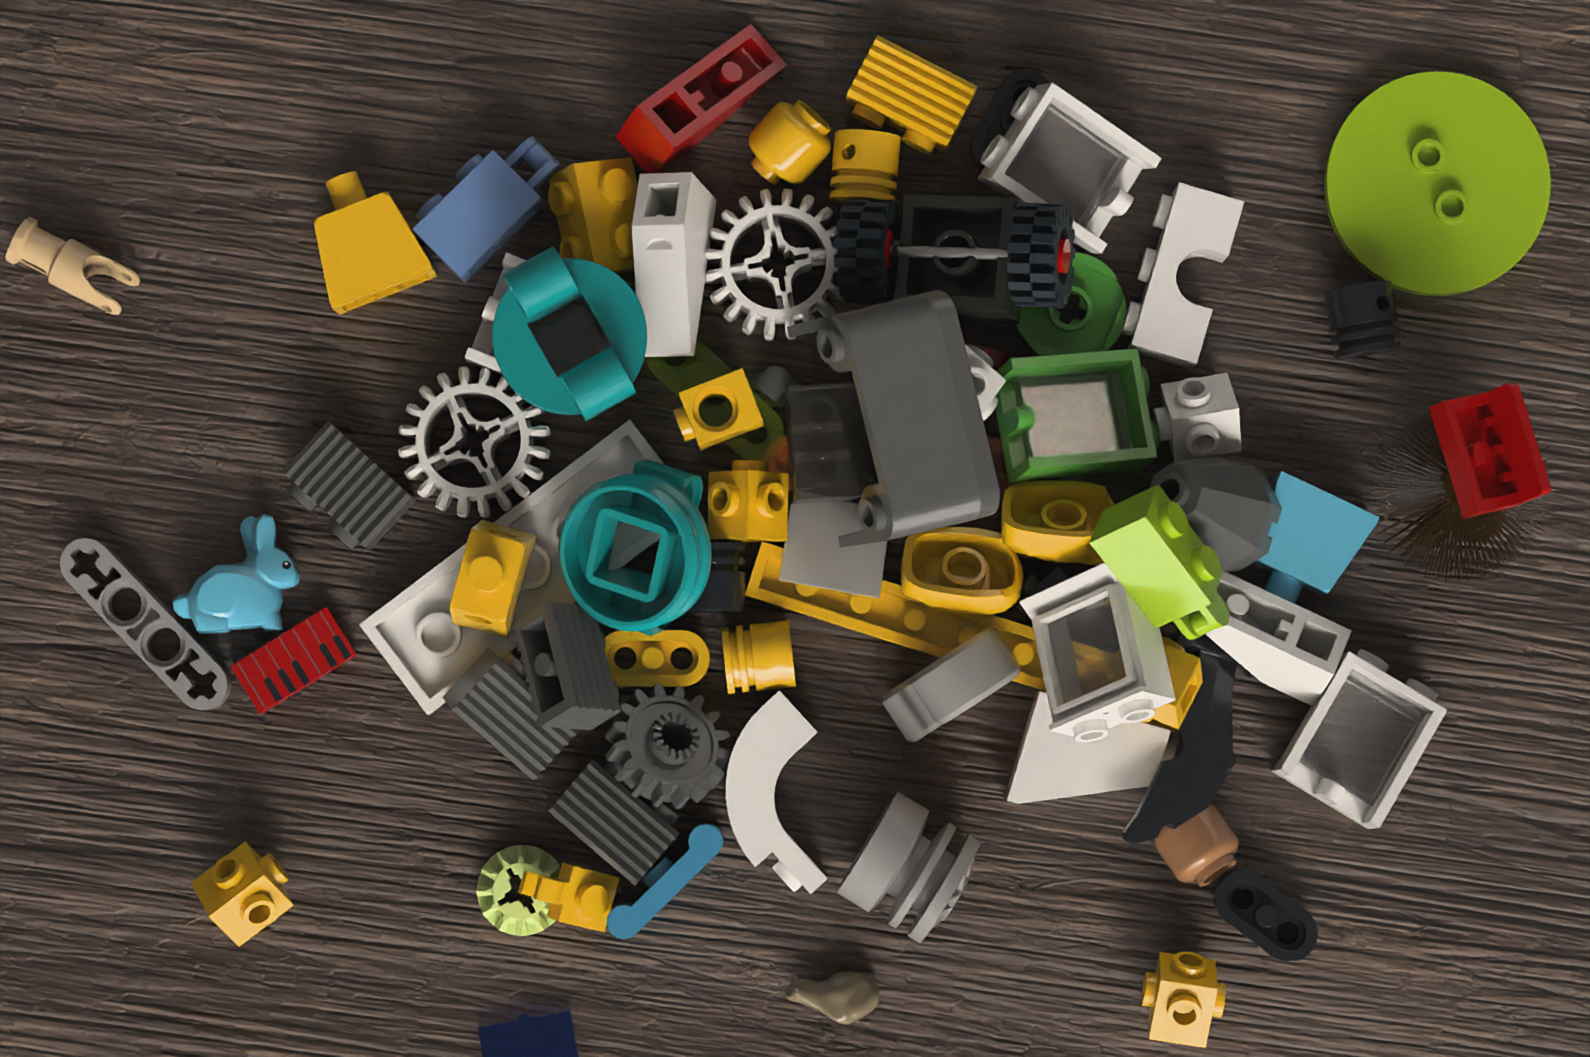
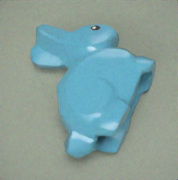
M262 514L258 518L249 516L242 521L240 532L247 551V557L243 563L214 566L197 578L188 593L178 594L172 599L174 611L182 618L192 619L199 634L228 633L230 630L263 628L266 631H279L283 629L280 614L283 603L281 589L296 586L300 580V573L290 555L276 546V526L271 515Z

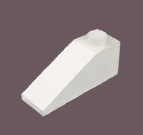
M1223 572L1217 593L1228 608L1229 623L1224 627L1206 633V635L1262 683L1314 706L1334 676L1352 630L1236 576Z

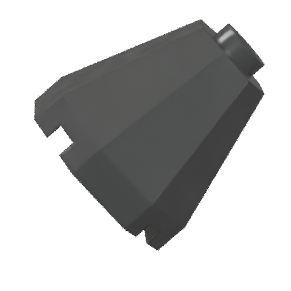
M1209 455L1173 462L1154 474L1150 488L1159 484L1168 498L1181 506L1190 527L1203 544L1210 546L1217 554L1221 567L1224 570L1223 572L1234 575L1268 554L1272 538L1268 536L1272 522L1278 523L1282 508L1263 469L1254 464L1217 455Z

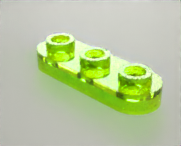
M698 338L696 340L694 356H686L685 362L679 367L667 365L664 357H646L652 374L680 401L679 392L733 372ZM751 389L763 419V427L767 431V438L763 443L754 445L749 443L745 434L724 443L744 460L765 461L774 456L781 448L784 440V426L778 414ZM727 400L719 406H712L705 401L700 409V418L709 426H722L731 418L733 408Z

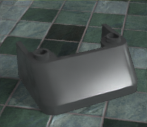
M933 290L787 327L789 338L818 331L817 349L823 361L828 363L837 372L852 371L879 482L869 485L863 490L858 504V517L864 529L838 536L840 547L887 541L993 515L997 511L1000 503L999 484L958 314L954 303L945 292Z

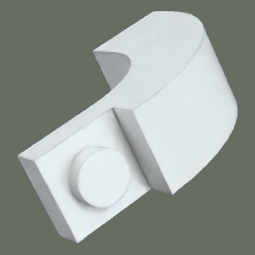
M779 690L751 717L735 743L727 769L726 805L735 837L751 863L756 867L773 852L779 861L772 868L791 890L796 892L803 885L812 894L828 878L783 828L775 807V786L786 762L818 732Z

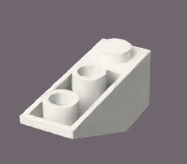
M692 172L639 175L632 221L635 293L642 306L647 325L645 357L694 356L708 264L705 252L710 249L711 238L709 237V231L713 228L717 200Z

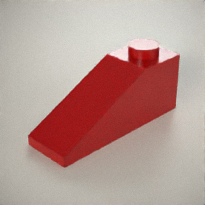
M750 24L637 105L615 138L647 174L661 173L691 151L783 72L787 64L753 25Z

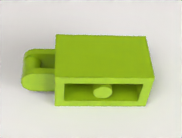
M1159 484L1102 511L1089 543L1155 629L1173 621L1187 639L1194 640L1212 630L1228 625V608L1217 593V588L1224 571L1219 558L1210 546L1203 544L1188 524L1186 514L1181 506L1171 501Z

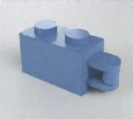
M533 136L525 140L505 161L494 150L485 158L477 154L456 174L455 178L460 183L444 198L439 193L434 195L421 207L415 216L420 222L413 228V231L466 284L544 207L541 197L536 192L555 174L561 164ZM524 161L536 171L527 182L514 171Z

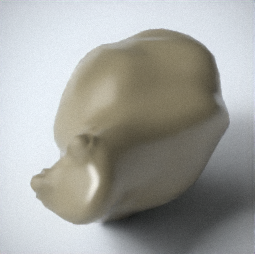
M853 971L838 972L824 981L799 979V977L794 976L784 993L785 998L789 1001L798 1002L817 1009L832 1020L845 1025L851 1024L872 1012L880 999L875 977L868 972Z

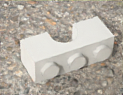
M1180 182L1174 189L1172 196L1162 194L1153 222V227L1162 229L1157 249L1146 248L1137 276V280L1146 282L1141 303L1130 302L1125 324L1121 332L1131 336L1127 349H1138V354L1188 369H1192L1197 364L1213 309L1193 304L1181 294L1176 282L1177 269L1181 262L1189 258L1203 257L1222 263L1229 256L1244 201Z

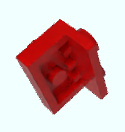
M1517 382L1505 383L1488 392L1441 401L1429 407L1463 519L1517 507L1551 492L1546 466L1541 457L1529 419L1528 409Z

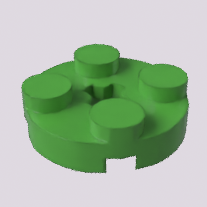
M1075 252V258L1072 260L1074 277L1070 278L1072 284L1070 294L1080 298L1078 307L1085 311L1083 320L1073 318L1070 324H1065L1059 320L1061 313L1054 309V307L1021 306L1020 324H1015L1016 332L1025 342L1028 349L1036 356L1108 351L1117 341L1125 324L1127 306L1122 288L1117 282V277L1105 263L1093 256Z

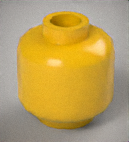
M797 100L794 105L779 102L774 105L749 135V146L756 155L751 161V165L762 177L774 185L781 178L792 184H802L829 154L831 142L827 134L831 131V127L816 111L800 100Z

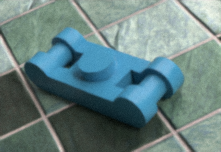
M710 823L700 824L695 827L689 835L690 849L675 864L665 857L642 879L649 890L634 904L628 902L620 903L610 911L607 917V927L610 933L620 939H628L637 934L718 854L724 841L721 830Z

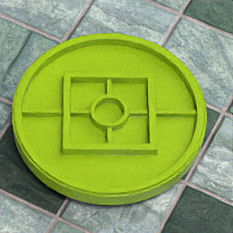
M1434 71L1404 76L1383 85L1368 95L1354 108L1336 133L1328 153L1324 173V195L1328 216L1336 236L1350 257L1377 280L1391 281L1392 287L1395 289L1423 296H1449L1469 292L1494 281L1510 270L1522 259L1536 240L1548 211L1551 191L1550 167L1547 153L1538 131L1527 114L1515 101L1496 87L1480 79L1453 72Z

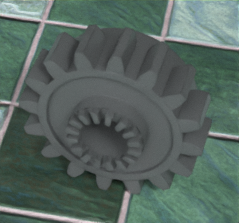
M660 683L655 684L647 695L640 689L636 690L626 703L623 702L621 704L620 713L612 717L614 723L605 733V739L613 743L612 748L606 754L607 761L614 762L618 771L615 776L618 782L624 781L632 789L631 795L633 797L642 796L652 800L654 807H659L662 802H672L675 809H680L689 798L696 803L700 802L723 778L725 773L722 771V768L730 760L731 753L721 749V747L729 739L730 735L728 731L715 730L713 725L721 716L718 711L705 714L701 710L704 702L703 696L698 695L692 702L684 699V688L678 686L668 696Z

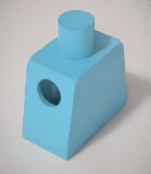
M1280 471L1274 475L1270 484L1282 510L1278 523L1272 522L1268 536L1272 538L1268 554L1256 560L1253 564L1272 572L1264 590L1295 604L1302 588L1319 595L1327 594L1332 589L1376 526L1379 517Z

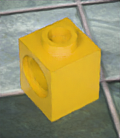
M743 368L679 392L683 406L673 410L684 441L696 438L700 451L764 426ZM712 397L724 398L733 408L731 418L722 426H709L700 418L701 406Z

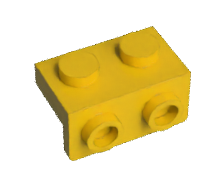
M632 157L573 163L553 174L549 179L548 200L552 212L557 217L561 236L560 257L562 259L574 258L592 261L610 269L616 274L634 272L632 221L638 184Z

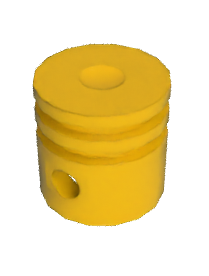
M845 129L835 131L831 173L837 176L831 177L830 187L835 188V190L830 191L829 201L845 205L847 199L895 201L896 197L890 194L896 192L897 183L892 181V179L898 177L901 137L875 130Z
M789 620L749 624L750 630L743 631V625L735 626L736 632H729V627H721L728 694H734L737 687H742V692H750L749 686H756V691L796 687Z

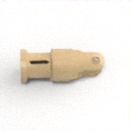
M28 217L21 223L12 238L5 257L6 261L13 265L21 262L48 276V283L112 315H119L122 308L120 304L113 298L94 289L87 281V278L94 274H104L130 286H138L140 283L139 276L131 269L74 239H69L66 242L39 228L38 220L32 217Z

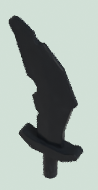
M1206 634L1194 640H1189L1184 635L1171 639L1180 644L1184 650L1194 653L1196 657L1200 658L1203 683L1179 730L1176 728L1174 730L1178 735V753L1171 760L1161 761L1135 815L1123 829L1122 837L1128 843L1138 844L1156 838L1162 827L1167 826L1171 829H1176L1206 809L1236 763L1233 752L1232 690L1236 668L1241 669L1247 677H1253L1254 675Z

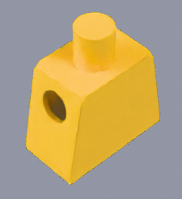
M356 171L341 174L325 183L336 211L316 218L314 220V228L329 302L336 313L341 315L438 277L433 264L388 192H382L367 198Z
M481 520L472 527L449 607L453 624L509 639L536 542V534Z

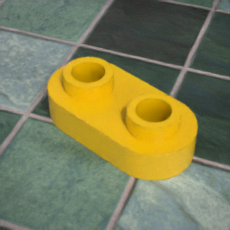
M619 630L605 637V653L612 680L617 686L653 687L655 684L660 683L662 687H686L700 681L707 673L710 665V653L706 643L701 637L690 631L662 630L660 633L649 636L638 631ZM624 647L631 648L636 654L635 665L627 670L619 668L615 662L616 653ZM678 648H687L693 655V662L687 669L679 670L671 662V656Z

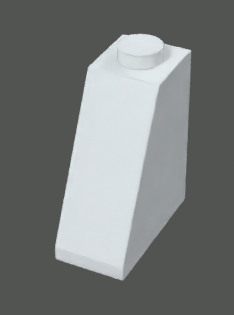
M1038 691L1035 693L1004 800L1021 804L1148 787L1161 761L1171 760L1174 757L1176 745L1167 743L1171 731L1144 722H1123L1108 728L1109 734L1102 739L1091 742H1077L1073 736L1049 730V725L1053 721L1047 693Z

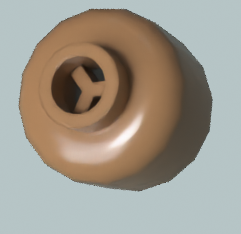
M1209 803L1206 809L1176 829H1171L1167 826L1162 827L1158 837L1154 838V846L1179 881L1185 883L1196 881L1202 887L1224 875L1236 864L1237 860L1233 855L1239 846V840L1214 804Z

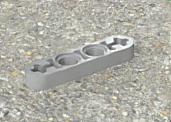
M82 538L68 544L60 558L61 573L66 581L183 703L198 710L216 709L224 704L230 695L232 687L230 675L225 667L124 562L101 541ZM80 551L90 555L97 551L100 557L96 560L95 565L106 577L111 578L115 570L121 574L119 579L106 585L99 598L93 594V591L103 585L90 574L84 573L78 577L75 572L80 566L79 560L76 558ZM132 588L141 597V610L131 620H120L112 611V598L119 590ZM164 628L175 631L181 643L178 654L168 661H161L154 657L150 648L152 636L155 632ZM193 650L199 655V658L189 664L202 675L214 672L217 676L212 684L217 692L213 698L207 695H200L195 698L191 693L196 687L195 681L183 671L179 673L177 679L170 673L186 663Z

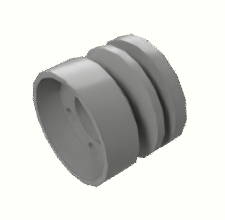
M897 791L858 852L836 893L867 912L871 911L886 893L896 900L890 912L888 924L896 929L909 909L912 908L918 914L907 935L921 943L930 930L946 919L972 875L975 855L981 842L967 834L954 854L946 851L945 849L956 830V826L948 822L931 841L922 836V832L928 820L929 810Z

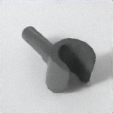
M779 366L765 367L753 382V386L774 403L780 399L786 390L795 397L828 412L834 402L833 398L795 380L791 374Z

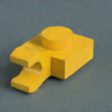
M562 862L558 878L524 870L518 893L533 896L536 900L550 903L547 917L550 919L605 932L607 917L611 911L620 878L608 873Z

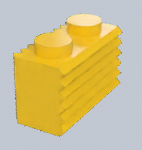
M877 35L848 90L846 103L854 107L851 115L859 121L876 129H881L885 122L889 126L904 132L901 140L905 144L919 152L931 155L934 148L946 153L976 95L978 86Z

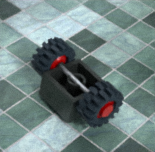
M904 195L902 211L898 210L899 204L897 201L881 199H847L845 206H842L840 210L841 219L837 220L836 225L839 235L835 237L834 247L837 248V256L834 257V267H838L835 277L837 284L840 285L839 293L841 296H844L846 301L888 302L893 299L896 300L924 292L942 290L954 303L959 322L1020 324L1021 306L1063 308L1064 304L1068 302V294L1071 293L1072 289L1070 278L1074 277L1072 260L1075 258V248H1073L1075 229H1071L1073 217L1070 214L1069 206H1066V204L1019 203L1015 197Z

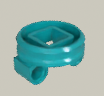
M554 246L503 273L509 288L503 295L494 316L492 328L493 350L503 377L521 398L531 405L551 413L563 415L582 414L584 420L588 421L636 394L632 383L636 379L645 358L647 325L638 298L621 277L610 269L592 261L574 258L562 259ZM582 297L610 347L557 377L529 326Z
M645 459L634 463L632 474L621 475L599 482L584 491L574 501L566 513L561 526L558 555L561 572L567 588L575 601L587 614L611 628L622 631H638L652 636L665 630L671 621L685 614L697 602L707 584L712 560L709 532L698 510L703 491V482L700 476ZM618 520L660 534L652 575L625 566L612 571L608 570Z

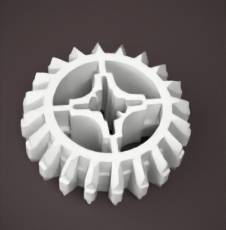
M764 189L760 191L762 208L754 210L751 201L744 196L739 199L740 209L745 215L740 220L729 210H724L721 213V219L731 229L728 233L717 228L710 229L709 237L714 243L721 245L722 248L721 250L708 249L705 252L708 263L719 264L718 269L706 272L705 284H723V287L710 295L713 305L722 304L729 299L733 302L724 313V319L728 323L736 320L742 312L746 314L747 317L742 327L743 333L750 335L754 331L757 321L765 323L764 339L772 341L775 336V324H785L787 339L795 340L796 336L789 338L788 326L795 325L794 322L803 320V322L815 320L812 313L816 310L823 317L835 315L834 308L826 301L828 296L837 301H846L844 296H841L839 293L840 286L834 284L838 267H834V257L837 256V248L834 247L833 243L835 242V237H838L839 232L836 226L829 230L824 228L833 215V211L829 207L823 208L815 218L809 214L814 204L813 196L807 194L802 199L798 209L791 207L793 201L791 189L783 190L782 205H772L770 191ZM779 221L789 222L802 227L816 239L821 248L810 250L809 247L795 248L790 246L782 236ZM762 225L765 240L763 249L756 256L744 259L743 263L731 265L733 253L740 240L753 228ZM771 239L776 240L778 252L784 253V260L790 256L795 263L786 267L784 292L780 289L779 279L773 277V269L766 273L762 267L771 261V254L773 253ZM826 265L825 274L818 289L807 300L795 306L792 292L794 279L799 274L812 271V267ZM747 280L748 282L768 284L774 292L778 309L766 308L752 302L739 290L735 282Z
M463 366L459 368L458 372L460 385L453 387L446 373H441L437 376L438 383L444 390L441 394L436 396L425 385L419 389L420 395L429 402V405L425 410H422L415 404L409 403L405 411L412 417L419 419L417 427L407 424L400 425L399 434L407 438H415V445L401 447L398 452L399 456L403 459L418 458L419 463L410 466L405 471V475L409 480H415L426 475L428 479L420 485L417 491L422 498L431 496L437 489L441 490L435 505L437 509L446 511L453 498H457V515L459 517L467 518L470 513L471 502H477L480 516L482 518H489L492 511L489 500L497 498L500 507L505 512H508L513 508L512 502L506 494L508 491L514 488L517 494L524 499L531 495L530 490L520 482L525 474L537 481L543 479L544 473L530 464L532 458L550 459V450L534 446V440L545 439L551 436V430L548 426L543 425L532 427L531 422L540 418L545 411L535 406L524 410L522 406L527 401L516 392L512 396L508 394L511 387L503 376L496 387L492 386V370L482 367L479 374V382L472 383V375L469 368ZM473 397L492 399L506 406L513 414L501 420L496 418L488 422L477 421L473 418L463 399ZM448 408L455 426L454 434L446 444L439 447V451L431 454L430 437L432 429L439 416ZM463 417L472 429L476 428L480 435L484 430L490 434L489 438L482 443L485 451L482 454L488 464L487 468L478 456L474 457V453L471 450H468L466 455L460 451L461 446L468 442L467 429L462 421ZM520 430L521 444L518 457L510 471L502 477L495 460L496 449L499 444L510 438V434ZM463 462L472 463L482 475L487 486L479 488L460 487L446 481L438 470L448 465L454 466Z

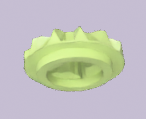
M529 845L511 846L497 852L483 866L478 879L476 893L482 914L499 931L517 936L536 934L551 926L555 920L547 917L550 903L536 900L531 896L533 900L532 906L536 911L532 913L528 906L525 907L520 900L513 903L509 901L503 905L500 900L506 897V893L513 888L510 881L512 877L508 872L509 868L512 869L515 875L518 874L520 879H522L524 870L558 878L561 868L560 864L546 851Z

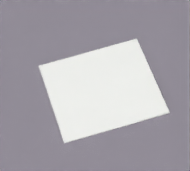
M792 492L788 518V537L784 544L779 580L880 598L887 541L840 547L838 536L864 529L858 517V504Z

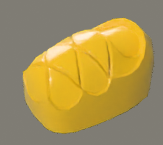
M1060 480L1015 483L1005 490L1001 510L1002 542L1016 553L1026 554L1041 560L1056 563L1100 565L1104 561L1089 542L1102 511L1115 505L1107 492L1106 487L1097 484Z
M943 527L909 535L905 540L901 563L902 591L904 595L919 600L929 607H941L960 614L993 615L1007 611L1020 598L1023 584V567L1015 551L1003 544L1001 533L980 528Z

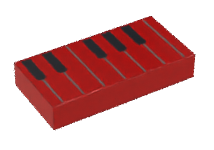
M325 607L230 667L258 713L264 714L353 659L358 654L330 608Z

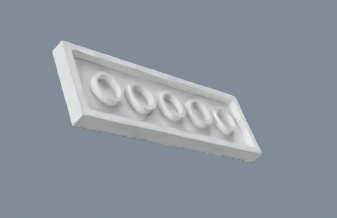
M630 419L494 522L537 535L513 624L516 620L544 602L569 603V605L577 603L564 581L558 555L561 526L566 513L574 501L584 491L599 482L621 475L632 474L635 462L649 459L664 464ZM618 520L608 570L612 571L629 564L658 542L660 534ZM467 543L359 624L427 715H430L446 703L442 697L488 647L502 658L508 650L512 653L519 646V642L515 640L517 632L512 628L508 639L453 624L449 607Z

